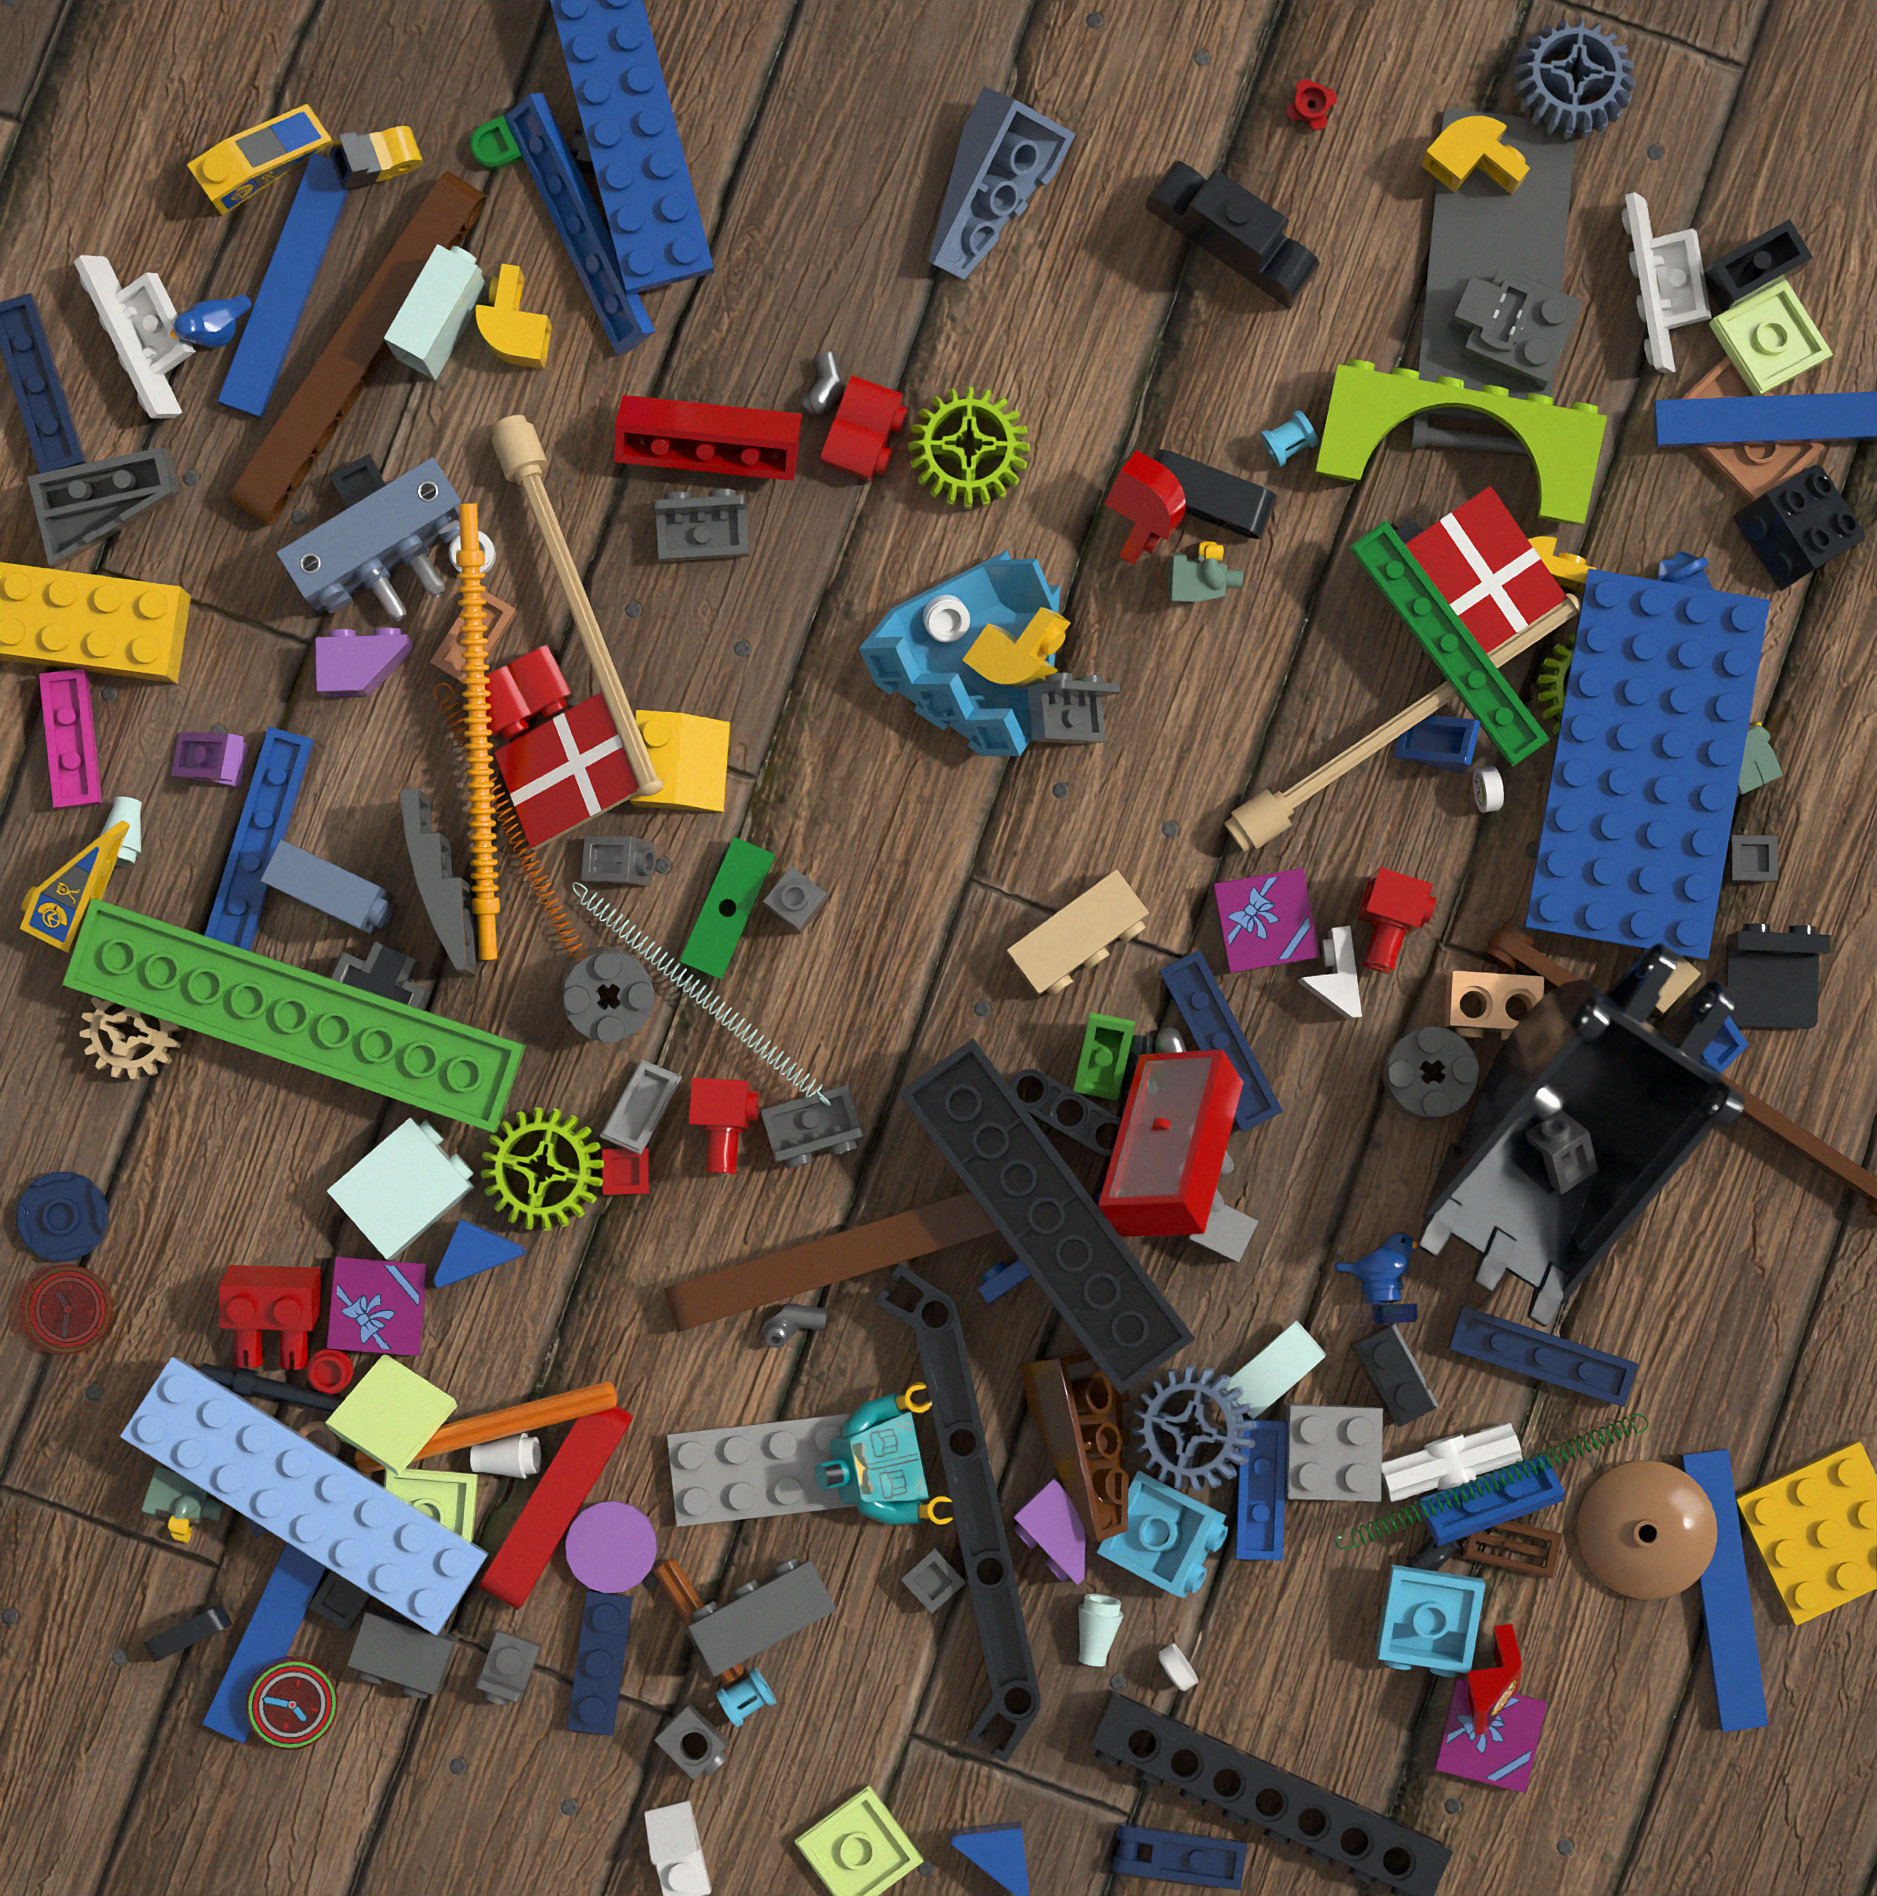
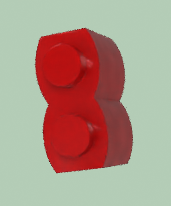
M852 375L822 450L821 464L872 483L876 473L883 475L892 453L891 449L886 448L887 441L892 431L896 433L901 431L908 411L907 407L901 406L903 394Z
M547 645L518 658L505 667L485 675V677L490 679V682L485 684V690L490 691V696L485 697V702L491 705V708L486 710V716L492 719L486 726L492 731L493 737L496 738L503 735L505 740H509L529 729L527 722L543 714L545 719H550L569 709L567 701L574 698L575 695L551 649Z

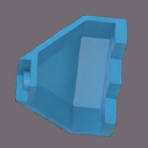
M1008 550L891 608L860 646L859 651L877 687L889 695H892L896 690L917 704L914 709L916 713L943 731L950 726L968 738L970 742L967 746L981 756H1020L1032 740L1028 689H1015L992 682L980 675L962 659L988 623L1006 629L1019 639L1040 607L1058 613L1060 585L1048 586L1036 558L1012 560ZM937 596H955L963 602L969 612L970 624L968 630L960 639L954 642L944 643L935 640L930 636L923 624V611L926 605ZM1055 653L1048 655L1045 659L1054 667Z

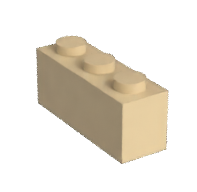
M1116 869L1007 949L1006 954L1038 997L1046 991L1053 997L1073 982L1069 976L1071 972L1084 964L1087 970H1090L1108 957L1110 954L1105 947L1119 937L1125 944L1146 928L1142 920L1148 916L1149 912Z

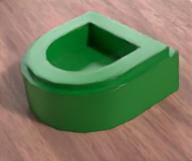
M503 115L482 124L471 136L470 149L472 156L478 165L487 170L503 169L523 159Z

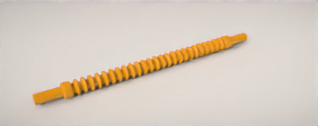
M477 503L459 504L461 550L456 552V565L462 567V573L457 574V578L463 581V585L457 589L458 592L463 593V599L459 600L458 604L464 607V612L459 614V618L464 619L465 622L459 628L461 632H465V638L460 640V644L466 647L465 652L460 654L462 658H466V665L461 666V670L467 673V677L462 679V683L467 685V691H464L462 696L468 698V704L463 705V709L469 713L468 717L463 719L464 723L469 724V730L464 731V735L470 738V742L464 746L465 749L470 750V756L466 757L465 761L471 764V769L466 770V774L471 776V782L467 783L466 787L472 789V795L467 796V800L473 804L472 808L467 810L468 814L473 815V821L468 822V826L474 829V833L469 835V839L474 841V847H471L469 851L475 854V859L470 861V865L475 866L476 869L475 873L470 875L472 879H476V885L471 887V891L476 892V897L472 898L471 904L472 913L477 914L479 960L497 959L495 914L500 912V900L498 897H494V892L498 891L499 887L493 883V879L498 877V873L493 872V866L497 865L498 861L492 858V853L497 851V847L492 846L491 842L497 838V835L491 833V827L495 826L496 822L491 820L490 815L495 813L496 810L490 807V801L494 800L495 796L489 793V788L494 787V782L489 781V775L493 774L494 770L488 768V762L493 761V757L487 753L488 749L493 747V744L487 742V736L492 735V731L487 729L486 724L491 722L492 719L486 716V710L490 709L491 705L485 702V697L490 696V691L485 690V684L489 683L490 679L484 676V671L489 669V665L484 664L483 661L485 657L489 656L487 651H483V645L488 643V639L482 636L483 631L488 629L486 625H482V618H486L487 613L481 610V605L486 604V600L481 599V592H484L486 587L480 585V579L485 578V574L480 572V567L485 564L484 551L479 550Z

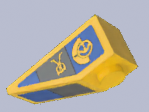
M305 104L223 140L187 165L223 216L309 159L312 153H318L333 143V141L308 104Z
M123 820L51 875L39 887L33 886L26 894L21 906V910L26 913L20 929L67 953L72 951L76 946L91 898L102 900L130 824Z

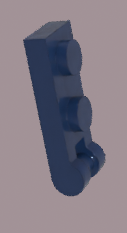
M1118 1823L1116 1838L1120 1839L1119 1854L1113 1856V1871L1129 1875L1241 1890L1247 1849L1246 1841L1145 1827L1133 1823ZM1139 1843L1152 1844L1150 1860L1137 1858Z

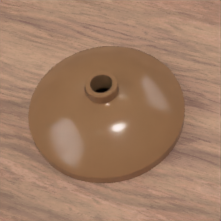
M1640 1460L1627 1462L1610 1469L1589 1488L1580 1506L1577 1520V1536L1585 1562L1602 1583L1612 1590L1631 1598L1654 1600L1676 1595L1690 1587L1701 1577L1709 1566L1716 1548L1717 1522L1709 1498L1692 1477L1682 1470L1663 1462ZM1643 1525H1652L1656 1529L1657 1534L1653 1540L1644 1541L1639 1537L1638 1532Z

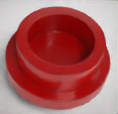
M325 1348L318 1351L310 1359L307 1366L308 1380L320 1392L329 1394L339 1393L350 1384L353 1378L354 1368L352 1361L346 1353L339 1349Z

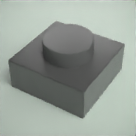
M1729 836V882L1774 883L1778 881V836Z
M935 1547L901 1577V1581L931 1614L966 1583L964 1578Z

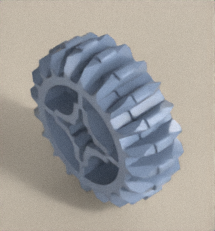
M1582 17L1576 21L1574 28H1570L1564 18L1558 22L1556 30L1546 24L1542 27L1540 36L1534 34L1530 36L1526 43L1527 48H1523L1518 54L1517 61L1519 65L1513 71V80L1518 82L1514 88V96L1524 98L1520 105L1521 112L1534 110L1535 113L1531 119L1533 126L1541 123L1543 120L1548 123L1546 129L1548 135L1553 134L1556 127L1563 129L1565 140L1571 138L1574 129L1578 130L1583 139L1589 137L1592 127L1601 134L1606 130L1609 124L1608 121L1612 123L1617 122L1622 114L1621 109L1627 108L1629 105L1631 94L1628 92H1631L1635 86V78L1630 76L1634 69V61L1624 59L1628 52L1627 45L1613 46L1616 40L1615 32L1609 33L1605 37L1599 34L1601 31L1600 22L1594 24L1591 30L1585 28ZM1569 52V56L1565 60H1552L1551 64L1543 63L1553 55ZM1573 66H1574L1573 76H1575V82H1576V84H1578L1577 87H1576L1575 92H1574V81H1572V78H1573V77H1572V74H1570L1571 69H1572ZM1549 92L1554 93L1556 96H1558L1560 101L1556 99L1554 96H1552ZM1597 93L1606 94L1603 98L1592 104L1578 106L1580 99L1583 97H1595Z
M1194 1365L1185 1367L1183 1377L1177 1369H1171L1167 1372L1169 1384L1162 1378H1155L1152 1381L1153 1388L1158 1395L1148 1391L1141 1394V1399L1149 1405V1408H1137L1134 1410V1416L1144 1419L1145 1422L1144 1426L1133 1427L1132 1434L1136 1436L1145 1435L1146 1443L1136 1446L1137 1453L1151 1452L1152 1456L1144 1464L1148 1470L1156 1468L1160 1464L1162 1465L1158 1474V1480L1161 1482L1168 1481L1175 1473L1174 1487L1176 1489H1184L1189 1479L1193 1491L1203 1490L1205 1479L1211 1488L1221 1486L1220 1473L1227 1479H1232L1237 1475L1230 1461L1241 1466L1247 1464L1248 1458L1239 1451V1448H1253L1255 1446L1253 1439L1243 1437L1244 1431L1257 1428L1255 1421L1244 1422L1242 1414L1253 1410V1406L1251 1403L1238 1406L1236 1400L1243 1395L1244 1390L1242 1387H1235L1227 1392L1226 1389L1230 1384L1231 1378L1226 1374L1221 1375L1214 1383L1215 1374L1213 1368L1205 1367L1200 1377ZM1189 1389L1196 1390L1194 1400L1188 1402V1406L1183 1414L1165 1413L1168 1404L1178 1394ZM1209 1397H1212L1223 1410L1227 1422V1430L1225 1427L1216 1424L1211 1415L1212 1403L1209 1402ZM1198 1419L1199 1422L1196 1425L1201 1424L1202 1431L1210 1433L1191 1438L1189 1435L1192 1432H1187L1186 1426L1178 1423ZM1162 1429L1171 1432L1176 1437V1454L1180 1455L1179 1459L1167 1448L1163 1439ZM1206 1442L1225 1444L1220 1454L1212 1462L1201 1467L1192 1466L1194 1457L1200 1455V1451Z

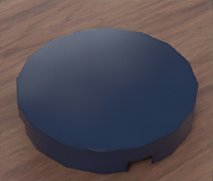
M51 1172L35 1179L28 1186L23 1197L20 1198L16 1208V1227L22 1242L38 1256L52 1262L75 1261L89 1255L103 1241L109 1226V1205L103 1191L90 1178L75 1172Z

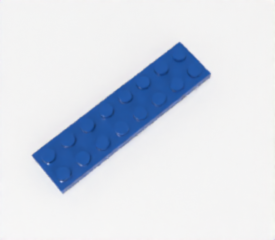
M550 0L627 295L715 273L643 0Z

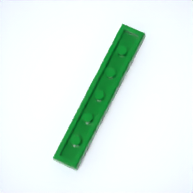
M1387 520L1383 521L1348 548L1472 716L1480 721L1481 728L1511 768L1550 740Z

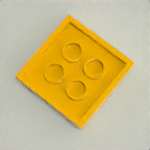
M1854 1441L1736 1497L1737 1509L1793 1625L1798 1626L1877 1588V1475L1860 1441Z

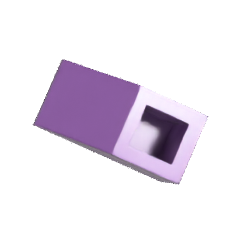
M376 628L373 630L372 636H356V631L351 629L329 630L328 637H316L317 692L324 698L369 697L413 651V641L407 634L401 635V629Z
M1052 1476L1013 1513L1014 1518L1019 1522L1013 1530L1031 1549L1039 1544L1051 1556L1045 1564L1063 1583L1070 1577L1078 1585L1084 1580L1085 1529L1068 1492Z

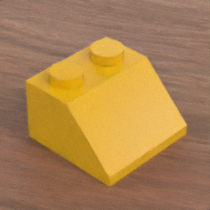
M636 710V724L658 780L663 781V787L652 796L637 794L629 800L634 807L724 813L730 722L685 713Z

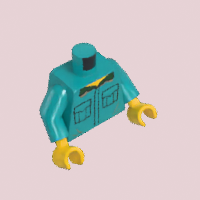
M915 1382L909 1385L904 1395L899 1396L897 1393H892L861 1404L843 1424L842 1435L830 1441L832 1460L816 1464L814 1475L818 1487L823 1491L838 1488L840 1500L843 1504H856L860 1514L886 1525L919 1524L923 1522L924 1518H930L936 1524L942 1525L952 1521L953 1518L940 1520L933 1513L935 1504L941 1501L952 1502L949 1498L940 1496L931 1500L929 1504H922L921 1500L929 1498L912 1413H903V1409L906 1408L917 1413L929 1409L932 1400L918 1405L910 1399L913 1391L926 1388V1384Z

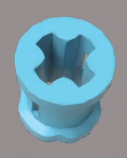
M1300 410L1292 414L1293 419L1271 432L1267 429L1260 432L1261 440L1267 452L1278 467L1286 464V458L1306 446L1313 448L1319 445L1313 427Z
M756 1667L749 1671V1677L727 1691L721 1688L716 1692L724 1711L737 1728L743 1725V1718L765 1704L771 1707L777 1703L769 1685Z

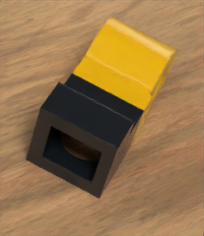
M407 126L393 127L382 132L357 136L356 132L339 134L329 152L342 190L389 180L392 177L410 173L423 164L413 132Z

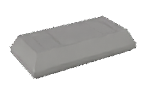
M641 1059L600 1137L641 1155L682 1080V1076Z

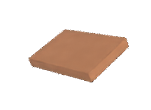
M1727 355L1682 399L1751 397L1753 394ZM1768 392V393H1766V394H1764V395H1762V396H1774V395H1773L1771 392ZM1820 442L1694 446L1749 503L1797 475L1825 448Z

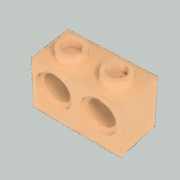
M1452 971L1448 973L1444 1028L1456 1029L1457 1035L1468 1039H1482L1483 1031L1501 1032V1040L1506 1041L1519 1023V1021L1511 1019L1506 1013L1505 1006L1507 1000L1510 997L1522 999L1527 1006L1528 1013L1543 998L1544 977ZM1464 994H1473L1481 1001L1482 1011L1477 1018L1467 1017L1461 1011L1460 1000Z

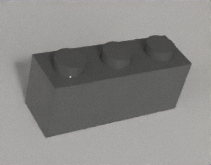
M794 1557L773 1568L771 1571L775 1578L759 1586L756 1579H753L731 1591L734 1598L733 1601L720 1608L713 1601L690 1614L694 1622L686 1625L684 1629L709 1677H715L837 1610L811 1560L799 1564L797 1558Z

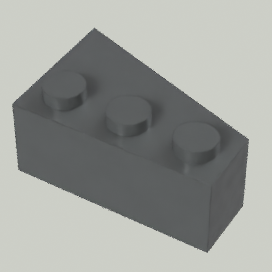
M163 447L27 477L48 564L54 567L64 565L181 494L170 449Z

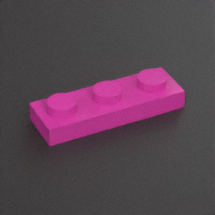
M82 668L39 674L53 808L60 810L102 804L88 671Z

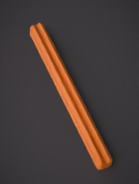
M607 1381L442 1425L412 1461L612 1409L618 1402L616 1389L612 1382ZM359 1449L355 1453V1461L361 1473L367 1474L386 1469V1467Z

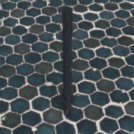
M203 1363L200 1372L224 1387L232 1388L235 1394L252 1398L253 1394L332 1413L347 1398L259 1376V1371L248 1368H239L236 1371ZM445 1421L442 1425L450 1424L452 1422Z

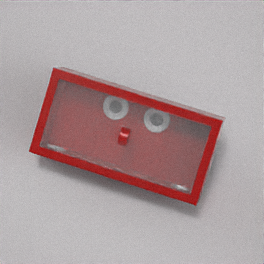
M1223 1049L1140 1054L1098 1205L1120 1237L1205 1234L1210 1211L1217 1213L1223 1209L1224 1199L1216 1187L1220 1173L1227 1175L1233 1171V1161L1226 1148L1243 1085L1242 1079Z

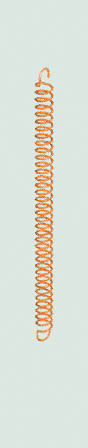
M440 683L434 689V698L438 700V698L436 697V689L439 686L446 685L450 688L453 695L449 696L444 701H442L439 705V708L446 709L443 712V715L450 716L447 720V723L453 724L451 727V731H458L455 734L454 738L461 739L458 744L459 746H465V744L460 743L463 740H465L468 736H456L461 731L468 728L469 724L459 729H453V727L461 721H463L464 718L453 722H449V720L456 714L462 712L463 710L461 709L451 714H445L450 708L459 704V702H456L446 707H441L443 703H445L450 698L454 697L455 693L449 684ZM465 748L462 751V753L464 754L470 753V751L464 752L466 750ZM498 777L492 778L489 781L492 782L496 780ZM501 784L498 785V786L489 788V793H491V792H493L495 789L501 787ZM502 792V793H500V794H498V795H495V799H494V800H496V799L499 798L500 796L504 795L505 792ZM509 799L497 804H492L494 801L492 800L490 806H497L495 808L497 810L500 806L507 803ZM510 807L499 812H495V814H500L497 818V821H505L501 825V828H509L505 832V836H513L510 838L509 843H517L513 847V851H520L517 854L516 858H525L520 864V866H528L525 869L524 873H533L528 878V881L530 882L536 881L532 885V888H541L536 893V896L538 897L544 896L540 900V904L549 903L545 906L544 911H552L548 915V919H555L552 922L551 926H560L555 932L556 934H563L560 937L559 941H568L563 946V949H571L567 954L568 957L576 956L579 953L572 955L569 954L581 945H583V943H579L570 947L566 946L570 942L578 938L579 935L561 940L564 936L575 930V928L573 927L571 929L558 932L562 927L570 923L571 920L553 925L559 919L567 915V912L554 917H550L554 912L562 908L564 905H560L558 907L546 910L547 907H549L551 904H553L560 898L557 897L555 899L542 902L545 898L554 893L556 890H552L550 892L538 895L543 889L551 885L552 882H549L542 886L534 887L541 880L548 877V875H544L542 877L530 880L535 874L543 870L544 867L534 871L526 872L533 865L540 862V860H536L528 864H523L527 859L535 855L536 852L526 856L518 857L521 853L530 848V846H526L520 849H515L519 844L527 840V838L511 842L512 839H514L516 836L524 832V830L512 834H507L514 827L521 824V822L503 827L508 821H510L517 815L515 814L505 819H499L506 812L513 809V807Z

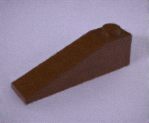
M1086 1348L1050 1355L1020 1364L1029 1411L1090 1541L1098 1542L1127 1532L1128 1475L1122 1469V1445H1129V1429L1122 1428V1404L1129 1402V1389L1120 1395Z

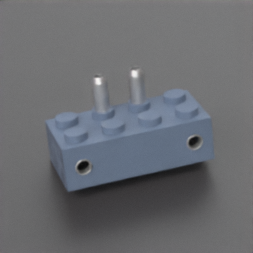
M434 457L276 553L304 598L320 614L326 610L328 613L339 611L352 601L350 595L366 587L367 590L373 589L389 617L394 621H400L406 617V609L388 581L391 576L389 571L403 563L406 566H412L428 594L434 598L441 596L445 592L444 584L427 558L429 554L427 548L442 539L447 543L460 535L459 504L463 503Z

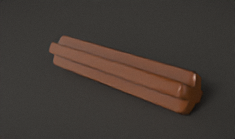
M669 1559L659 1565L654 1573L683 1621L688 1625L694 1622L690 1614L705 1605L677 1560ZM739 1663L719 1674L718 1677L722 1683L728 1684L743 1674L744 1667Z

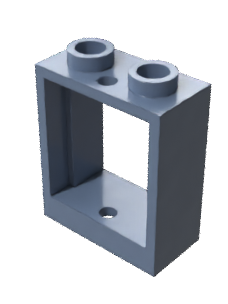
M282 839L260 880L373 936L377 928L383 930L387 926L395 908V905L390 903L394 895L383 888Z

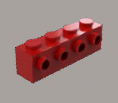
M623 395L615 422L614 462L794 481L800 451L802 414Z

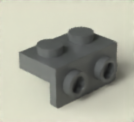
M716 489L709 491V497L691 498L689 492H669L664 494V500H654L659 562L749 557L747 507L744 495H736V491L733 489Z
M1055 673L1045 676L1046 683L1028 687L1032 741L1076 744L1106 742L1102 697L1119 694L1120 684L1105 683L1101 675L1081 676L1073 680L1072 673Z
M849 1085L821 1092L830 1102V1106L820 1100L821 1096L814 1094L810 1097H804L761 1110L775 1163L785 1161L786 1167L789 1169L813 1162L811 1155L813 1152L829 1148L831 1156L857 1149L855 1140L864 1138Z

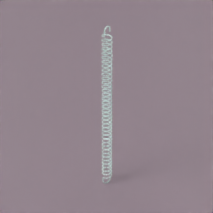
M573 883V890L579 897H582L580 904H587L588 911L594 909L593 915H600V921L607 920L606 927H610L613 925L612 931H619V938H623L626 936L625 943L632 942V949L638 948V954L645 953V960L652 958L651 965H655L658 963L657 970L664 969V976H668L671 974L670 981L677 980V987L683 986V992L690 991L689 997H696V1003L703 1002L702 1009L710 1007L708 1011L709 1014H714L716 1012L715 1020L723 1018L721 1022L722 1025H727L729 1023L728 1031L736 1029L734 1032V1036H740L742 1034L741 1042H745L748 1040L747 1047H753L755 1045L754 1053H758L761 1051L760 1058H766L768 1056L767 1064H771L775 1061L773 1069L776 1070L781 1067L780 1075H784L788 1072L786 1080L790 1081L794 1078L793 1086H797L801 1083L799 1091L803 1092L807 1089L806 1097H810L817 1092V1094L821 1096V1101H823L828 1106L831 1105L830 1102L821 1093H819V1090L822 1088L823 1084H821L810 1095H808V1092L815 1083L816 1079H814L807 1087L801 1090L804 1082L806 1081L810 1073H808L797 1084H795V1081L799 1074L802 1072L803 1068H801L794 1076L788 1079L791 1071L793 1070L797 1062H795L784 1073H782V1070L788 1062V1060L790 1059V1057H788L782 1064L775 1068L776 1063L778 1062L779 1058L782 1056L784 1051H782L775 1059L769 1062L771 1055L777 1048V1046H775L768 1054L762 1057L763 1052L765 1051L766 1047L769 1045L771 1040H769L762 1048L756 1051L758 1044L764 1037V1035H762L755 1043L749 1046L750 1041L752 1040L753 1036L758 1031V1029H756L749 1037L743 1040L745 1033L751 1026V1024H749L742 1032L736 1035L737 1030L739 1029L740 1025L743 1023L745 1018H743L732 1029H730V1026L736 1018V1016L738 1015V1013H736L729 1021L723 1024L724 1019L726 1018L727 1014L730 1012L732 1007H730L719 1018H717V1015L726 1002H723L715 1011L710 1013L714 1003L718 1000L719 996H717L706 1007H704V1004L708 997L712 994L713 990L710 991L708 995L705 996L702 1000L697 1001L702 991L706 988V985H704L699 992L691 996L692 991L694 990L695 986L700 982V979L697 980L692 987L685 991V987L689 980L693 977V974H691L685 982L678 985L681 977L687 971V969H684V971L678 977L672 980L673 974L675 973L676 969L681 965L680 963H678V965L671 972L665 974L668 966L674 960V958H672L664 967L659 969L662 960L666 957L668 952H666L658 961L652 963L654 957L660 951L661 947H659L656 950V952L653 953L651 956L646 958L649 949L655 944V941H653L650 944V946L646 948L644 951L640 952V949L643 943L648 939V936H646L640 944L633 947L634 942L636 941L637 937L642 933V930H640L633 939L627 941L629 934L636 927V925H633L632 928L626 934L621 936V932L623 928L628 924L629 919L619 929L614 930L617 922L622 918L623 914H621L617 918V920L614 921L612 924L608 925L609 919L616 912L617 909H614L609 916L602 920V915L605 912V910L610 906V903H608L601 912L595 914L597 907L604 900V898H601L594 907L589 909V905L591 901L596 897L597 892H595L587 902L582 903L583 898L587 894L588 890L581 883ZM575 884L580 885L586 890L583 896L576 891Z

